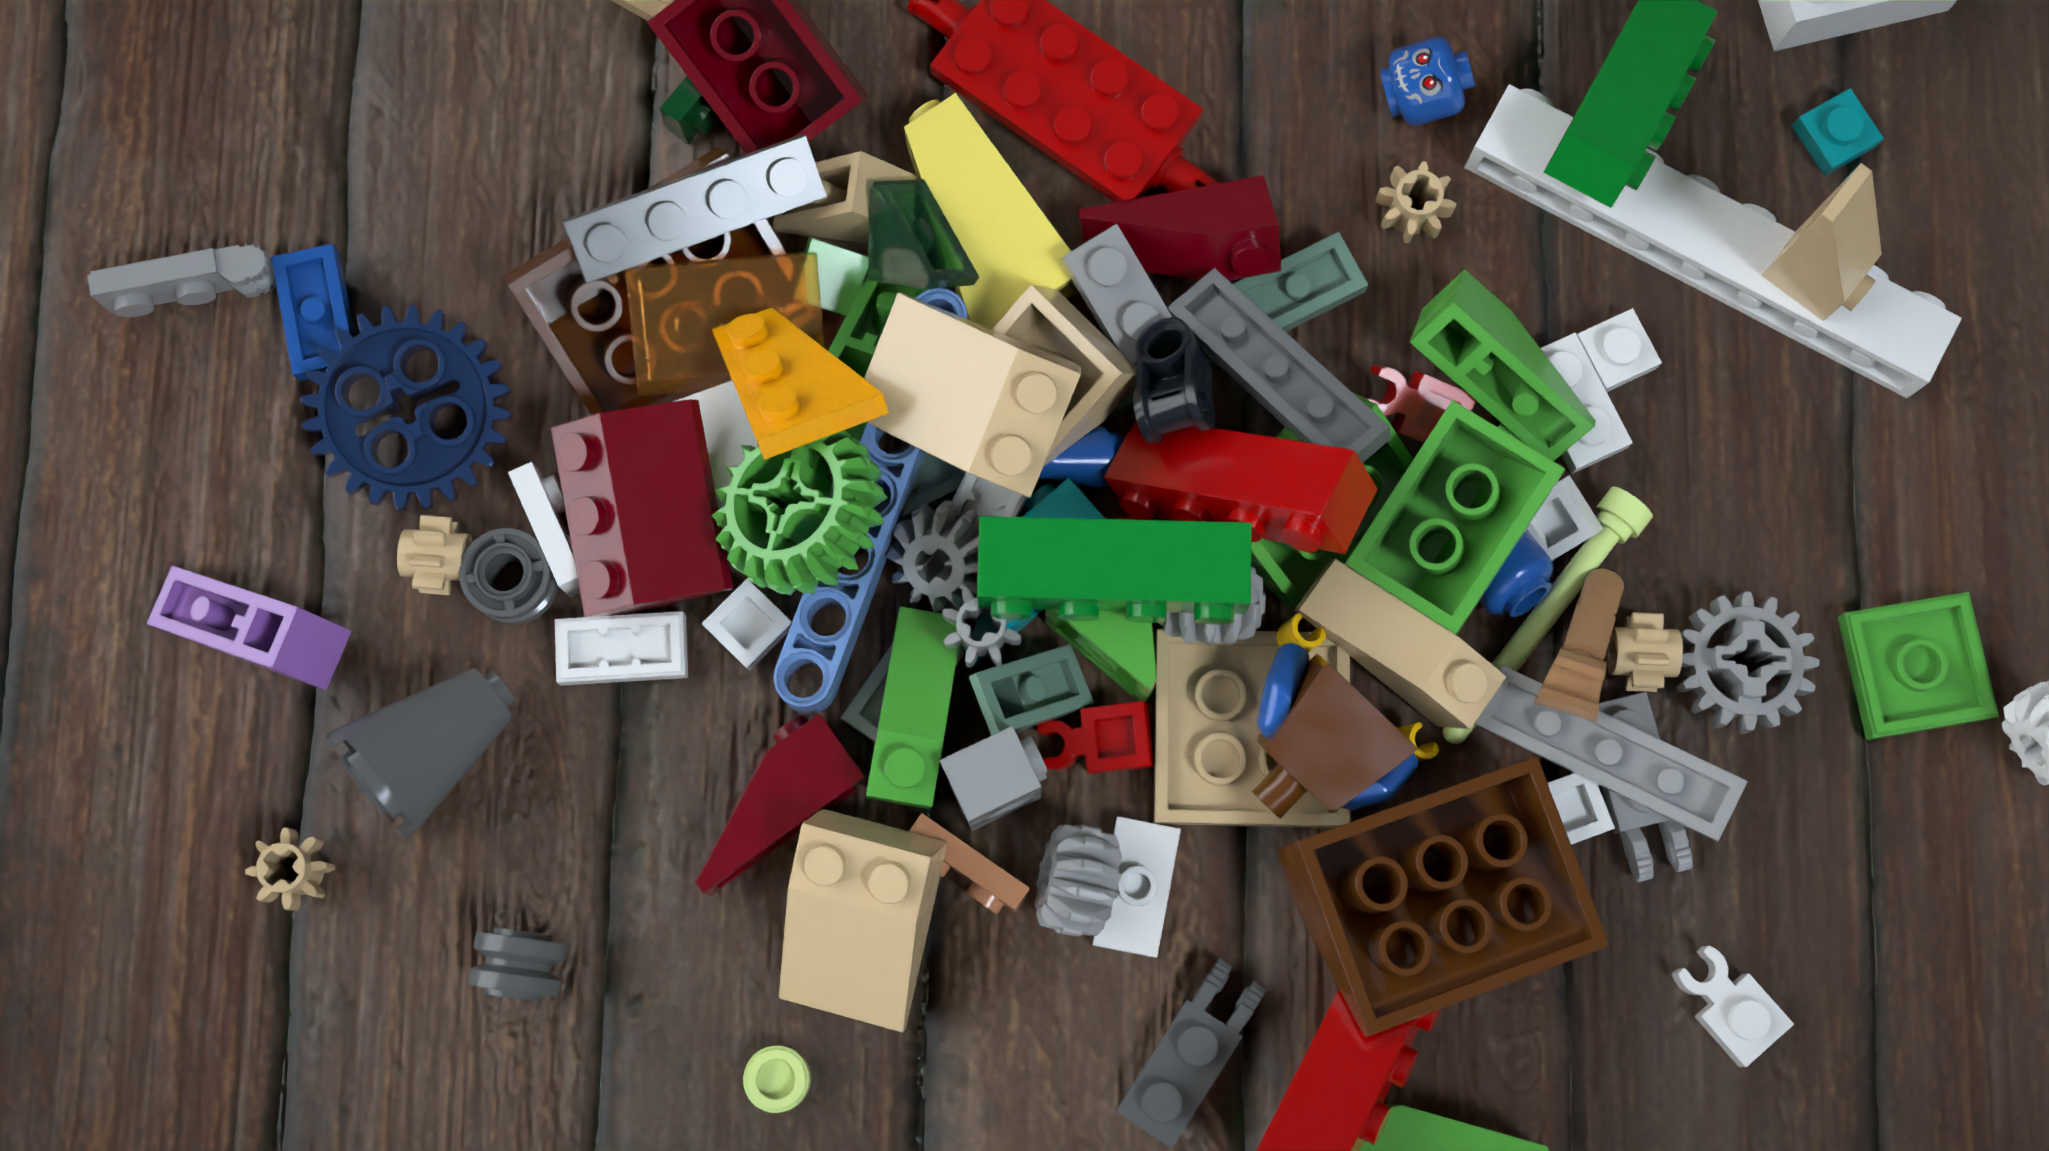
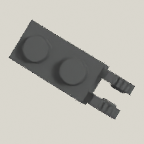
M1220 958L1214 964L1191 1002L1185 1000L1116 1109L1117 1113L1171 1149L1243 1036L1239 1033L1266 991V988L1253 981L1237 999L1236 1007L1225 1024L1205 1012L1204 1010L1214 995L1221 991L1229 978V971L1232 966Z

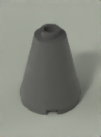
M471 668L337 727L324 737L329 747H336L341 742L344 744L348 752L338 759L382 817L387 813L393 819L398 815L401 817L403 822L395 827L394 830L400 837L406 840L418 831L513 719L507 706L513 703L515 698L494 671L491 670L483 676L477 669Z

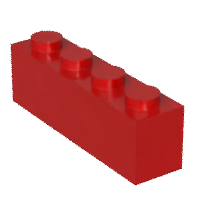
M1136 420L1104 476V479L1120 499L1121 508L1132 517L1144 520L1252 523L1251 542H1259L1261 538L1288 543L1290 546L1308 553H1313L1320 549L1345 554L1378 490L1357 453L1352 449L1217 428L1201 431L1197 426L1165 434L1160 443L1151 445L1143 438Z
M1339 989L1256 1151H1360L1364 1141L1375 1146L1384 1130L1391 1111V1107L1383 1104L1392 1084L1400 1088L1405 1086L1419 1052L1410 1046L1419 1028L1428 1033L1431 1032L1441 1009L1364 1037Z

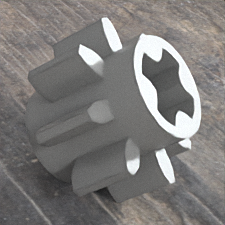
M965 587L962 589L964 605L960 608L959 612L953 609H943V619L957 626V631L949 634L943 640L946 649H952L962 644L967 650L965 654L966 667L971 668L975 664L977 656L988 655L996 666H1000L1002 662L999 649L1003 646L1004 642L1011 645H1020L1021 635L1014 630L1007 629L1006 623L1012 620L992 617L993 628L998 630V633L986 632L982 641H974L972 639L971 627L966 624L967 620L978 622L982 613L991 615V608H978L977 598H974L971 591Z

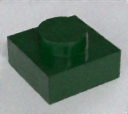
M688 76L682 80L659 108L668 130L686 144H689L699 131L702 133L709 131L719 119Z

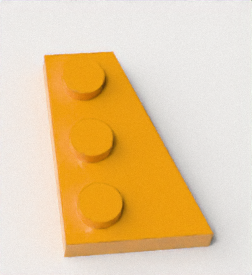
M773 308L755 314L741 315L728 324L712 329L764 460L889 413L884 395L880 390Z

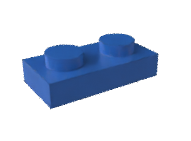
M333 243L271 257L292 374L299 381L309 379L305 376L306 371H326L329 364L320 357L317 350L319 347L338 353L342 345L335 334L337 328L355 337L340 253Z

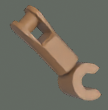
M1600 568L1594 569L1587 574L1564 645L1560 648L1534 703L1596 723L1600 692L1607 662L1603 660L1615 623V614L1617 613L1624 589L1623 580L1615 572Z

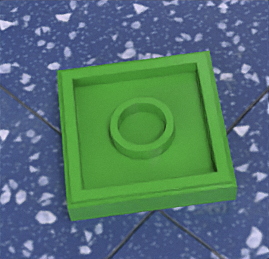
M1969 592L1846 612L1837 616L1866 741L1999 717Z

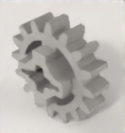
M1743 592L1736 596L1733 607L1725 595L1720 596L1710 602L1712 615L1700 608L1688 617L1697 631L1685 629L1680 632L1683 647L1688 649L1687 653L1683 654L1681 669L1687 670L1688 678L1676 686L1677 691L1688 692L1694 690L1698 698L1694 701L1690 710L1697 714L1707 708H1711L1715 711L1712 726L1717 729L1728 725L1733 718H1735L1739 734L1754 731L1757 719L1765 730L1781 725L1779 712L1790 717L1802 710L1794 695L1805 696L1815 690L1816 686L1804 678L1803 673L1818 667L1819 659L1804 656L1802 647L1814 640V636L1812 633L1796 635L1792 627L1797 623L1800 615L1794 611L1782 618L1777 616L1775 613L1778 599L1772 596L1764 600L1758 607H1754V599L1751 592ZM1728 623L1729 629L1724 631V643L1721 646L1707 648L1713 633L1721 625ZM1765 631L1772 636L1778 646L1765 634ZM1742 652L1744 660L1754 662V665L1766 666L1748 673L1745 665L1726 660ZM1783 677L1776 693L1769 700L1762 703L1761 697L1766 695V683L1770 679ZM1710 678L1725 691V695L1714 686Z

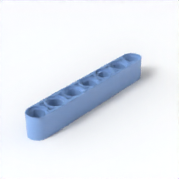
M929 289L916 297L918 300L968 320L964 302L956 293L949 289ZM869 423L865 427L860 442L867 447L868 452L871 454L870 460L878 465L880 472L883 474L876 484L889 492L891 500L887 508L880 513L885 524L870 527L867 533L875 548L864 549L869 554L868 563L865 568L853 575H844L838 572V586L826 585L819 581L815 595L805 593L801 597L777 661L773 677L775 689L790 708L798 713L814 714L821 712L831 705L837 695L886 563L888 549L893 544L895 538L893 534L894 529L901 522L926 455L925 451L913 445H910L909 449L903 453L896 455L887 454L879 448V441L886 432ZM827 606H836L844 610L846 613L845 624L838 633L831 636H821L813 632L812 621L817 611ZM805 666H813L820 669L823 674V683L817 693L806 698L796 697L791 694L789 688L790 678L796 670Z

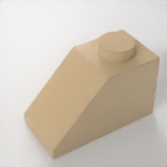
M862 151L815 162L827 197L775 215L773 230L781 233L861 243H872L909 235L910 222L914 212L913 201L917 175Z

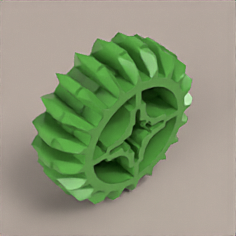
M845 430L765 460L759 446L755 448L752 445L741 444L745 457L739 466H725L732 479L729 486L715 490L719 499L726 503L724 507L711 515L716 520L717 525L723 528L716 540L721 544L722 549L729 552L727 560L731 562L733 568L747 575V579L761 588L765 586L769 589L771 588L779 594L791 596L796 589L803 594L810 593L815 595L819 581L826 585L838 586V569L843 566L848 570H859L854 555L860 547L863 549L875 548L867 533L870 527L885 524L881 514L873 509L888 498L883 492V488L876 484L883 474L880 472L878 465L870 460L871 454L868 452L867 447L857 439H851V435ZM830 469L834 481L833 499L830 498L832 482L828 479Z

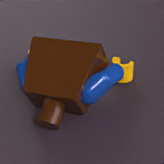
M1301 613L1294 615L1278 629L1277 643L1280 648L1266 676L1257 717V725L1261 732L1257 742L1279 764L1252 792L1280 819L1307 791L1331 813L1340 808L1352 811L1393 800L1417 770L1418 762L1437 756L1439 752L1436 742H1430L1417 747L1415 735L1423 726L1421 722L1396 728L1320 655L1316 653L1309 661L1308 653L1325 641L1326 632L1320 627L1313 631L1307 640L1303 639L1297 627L1303 615Z

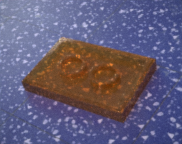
M816 252L634 266L625 270L638 396L701 391L732 381L712 329L728 324L741 315L755 314L773 308L825 348Z

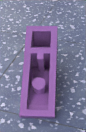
M175 566L171 567L147 621L148 625L323 690H327L351 634V630L299 607Z

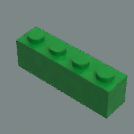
M1638 0L1543 173L1612 208L1625 186L1637 191L1656 157L1645 151L1647 146L1657 151L1676 119V116L1666 111L1667 108L1678 111L1696 80V77L1686 73L1687 70L1698 73L1716 42L1715 39L1707 36L1706 33L1718 11L1697 0Z
M979 516L978 608H991V617L1008 620L1031 618L1032 609L1059 610L1058 618L1068 621L1098 620L1099 611H1126V620L1138 623L1164 622L1167 620V612L1194 613V622L1200 624H1230L1234 622V614H1245L1251 604L1252 523Z

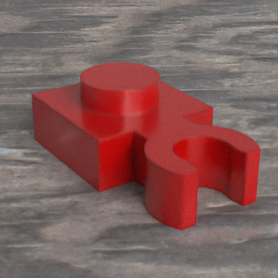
M1372 365L1370 373L1385 380L1387 384L1386 394L1377 401L1364 397L1376 403L1385 416L1396 413L1391 424L1396 432L1422 443H1425L1452 400L1472 411L1476 402L1466 391L1417 371H1414L1409 385H1407L1404 376L1400 372L1383 365Z
M1144 701L1080 709L1082 728H1073L1056 720L1047 721L1037 726L1038 734L1043 736L1060 734L1065 742L1064 750L1059 756L1043 759L1046 768L1049 770L1063 771L1069 769L1081 757H1085L1087 773L1091 775L1155 767L1148 703Z

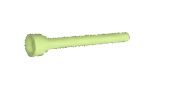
M1611 487L1595 508L1598 513L1596 518L1603 527V530L1585 541L1552 584V588L1547 596L1535 606L1491 663L1499 671L1502 666L1516 672L1519 671L1583 588L1587 574L1600 566L1616 543L1625 544L1629 537L1637 538L1653 518L1651 511L1645 504L1621 488ZM1474 724L1471 729L1443 727L1442 733L1445 740L1449 743L1460 744L1465 741L1476 725Z

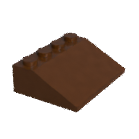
M716 147L650 188L731 159L727 152ZM766 219L590 283H586L568 237L504 275L508 287L590 415L673 402L698 392L729 373L712 329L728 324L741 315L755 314L773 308L799 329L823 315L818 306L790 297L797 270Z
M1537 756L1276 849L1299 913L1364 1037L1610 946Z

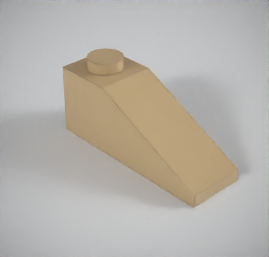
M1861 163L1797 229L1761 275L1822 321L1826 320L1841 305L1847 310L1852 311L1876 281L1867 274L1882 255L1872 171Z
M1330 559L1295 608V611L1301 613L1302 617L1315 628H1323L1326 632V637L1437 727L1471 729L1507 677L1461 638L1337 559Z

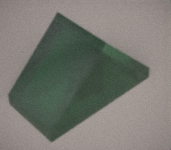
M924 179L875 181L869 189L868 280L919 289L971 286L979 279L977 271Z

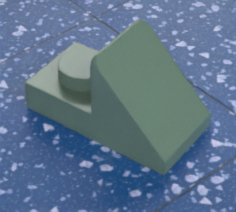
M1071 644L969 676L991 735L1013 726L1016 734L1034 725L1080 711V709L1094 704Z

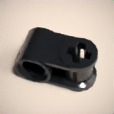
M1174 317L1162 318L1153 322L1142 331L1137 339L1136 390L1133 395L1134 412L1139 430L1145 441L1151 445L1160 443L1165 434L1195 426L1201 431L1213 429L1215 426V408L1212 399V367L1189 326L1182 319Z

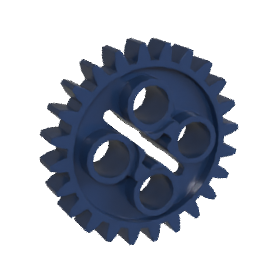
M411 304L406 312L405 321L398 322L395 313L389 306H383L382 325L374 326L362 313L357 315L360 334L352 337L346 331L337 328L335 334L342 345L338 353L319 347L317 350L320 357L329 364L326 371H306L305 376L320 385L319 394H309L300 398L301 403L318 409V416L302 423V428L310 432H322L324 437L310 449L311 453L315 456L333 454L335 458L325 471L327 476L334 478L347 471L350 472L351 475L347 481L345 491L355 495L366 484L371 485L369 503L376 506L383 502L388 492H393L395 507L400 511H406L411 494H417L419 502L425 509L433 508V491L438 489L449 500H458L454 482L461 478L474 487L480 485L472 468L476 463L495 468L497 463L485 451L488 444L507 445L508 439L493 430L495 422H505L513 419V414L510 411L496 407L495 400L509 395L511 388L504 384H492L490 381L492 377L503 369L501 362L493 360L481 363L479 359L486 352L489 346L488 343L482 338L466 346L464 342L468 335L469 326L461 321L449 332H446L445 314L438 309L431 316L427 324L422 323L419 308ZM422 350L434 352L439 361L435 376L421 383L411 381L406 371L407 362L410 357ZM365 377L375 378L380 387V397L376 404L366 410L354 409L349 399V392L353 383ZM451 381H458L460 384L456 392L419 405L415 409L418 419L413 423H409L401 416L385 421V423L377 426L368 434L363 436L356 434V428L360 424L379 419L400 409L401 404L398 397L406 393L414 400H421ZM451 406L462 408L467 416V427L463 434L451 440L441 439L435 430V419L438 413L444 408ZM394 433L403 434L409 445L407 458L399 466L392 468L384 467L377 455L378 445L387 435Z

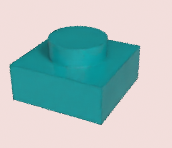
M1851 88L1798 117L1792 124V128L1824 176L1871 151L1884 140Z

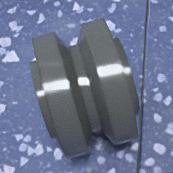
M500 528L486 532L470 544L462 557L459 578L463 593L474 607L494 621L508 625L531 622L548 610L557 595L558 584L539 542L521 530ZM510 563H521L524 573L519 585L509 591H498L496 579L499 571Z
M494 927L493 934L476 932L473 948L485 956V961L483 964L469 969L467 985L483 987L482 994L542 1002L543 996L560 997L562 980L551 973V966L566 961L569 944L552 942L553 935Z

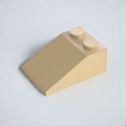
M898 292L864 377L865 380L883 393L889 413L867 421V423L970 474L1030 498L1081 376L1082 366Z
M826 809L820 810L804 821L801 825L788 885L779 998L903 1033L908 1022L948 842Z

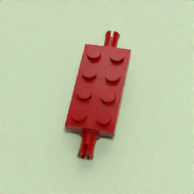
M958 0L909 1L907 7L909 14L918 17L949 39L930 64L933 76L1113 202L1141 198L1151 188L1158 191L1162 187L1168 192H1175L1223 183L1217 181L1183 157L1185 151L1181 147L1187 136L1202 118L1203 108L1048 1L980 0L976 6H972L970 9Z

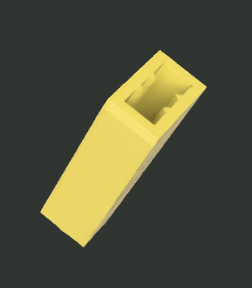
M954 93L942 102L938 99L931 100L919 107L909 118V124L904 126L907 149L956 293L965 304L968 320L993 329L1030 285L1057 289L1066 299L1077 293L1078 289L1060 261V258L1071 252V250L957 94Z

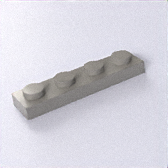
M1502 666L1500 672L1507 677L1474 723L1477 727L1716 842L1719 841L1748 781L1601 711H1598L1595 723L1536 704L1534 701L1542 684L1508 667Z

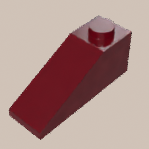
M1264 175L1079 209L1083 243L1088 242L1117 224L1145 272L1201 280L1215 268L1228 281L1282 271L1279 225Z
M802 714L782 726L772 736L777 744L765 752L695 882L702 893L709 896L714 895L799 834L804 821L822 809L831 811L868 784L862 772L820 714L809 721Z

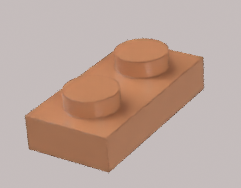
M921 813L909 830V832L947 841L948 844L940 876L944 877L948 870L952 868L972 882L965 893L996 915L1003 905L1016 913L1029 894L1030 888L924 814Z

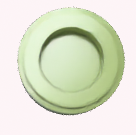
M781 1045L766 1047L754 1054L747 1063L743 1076L744 1089L750 1101L759 1109L771 1113L788 1111L799 1105L810 1089L811 1072L805 1058L793 1048Z

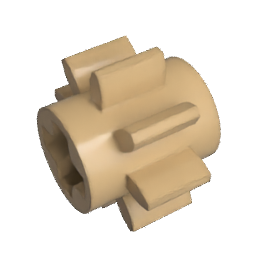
M1422 161L1418 170L1407 174L1401 167H1394L1390 176V181L1394 188H1380L1375 200L1376 203L1382 206H1388V212L1381 223L1382 229L1393 226L1398 231L1404 233V243L1409 244L1414 234H1419L1423 231L1429 237L1435 239L1442 228L1437 217H1451L1456 208L1455 202L1443 199L1444 191L1451 180L1450 177L1445 176L1439 179L1428 171V165L1425 161ZM1409 195L1420 198L1419 205L1423 208L1422 210L1411 208L1412 200Z
M421 515L420 530L404 529L400 535L397 550L398 572L402 577H413L412 588L419 589V593L450 595L451 580L460 581L459 570L462 557L473 541L470 534L458 533L459 524L458 522H452V517Z
M1632 612L1631 617H1625V627H1613L1607 647L1608 671L1610 675L1626 676V691L1657 692V688H1664V677H1678L1680 674L1683 659L1682 636L1678 629H1663V613Z
M282 828L280 834L281 843L270 844L259 840L255 843L261 854L256 866L245 869V874L258 877L259 882L264 886L258 892L257 900L270 903L282 893L284 909L298 911L301 905L300 896L307 894L317 898L325 897L326 894L319 885L324 873L335 870V865L322 862V859L317 854L322 848L324 840L311 836L299 846L297 831L290 828ZM287 858L297 859L292 866L294 871L299 874L294 882L284 880L289 873L283 865Z

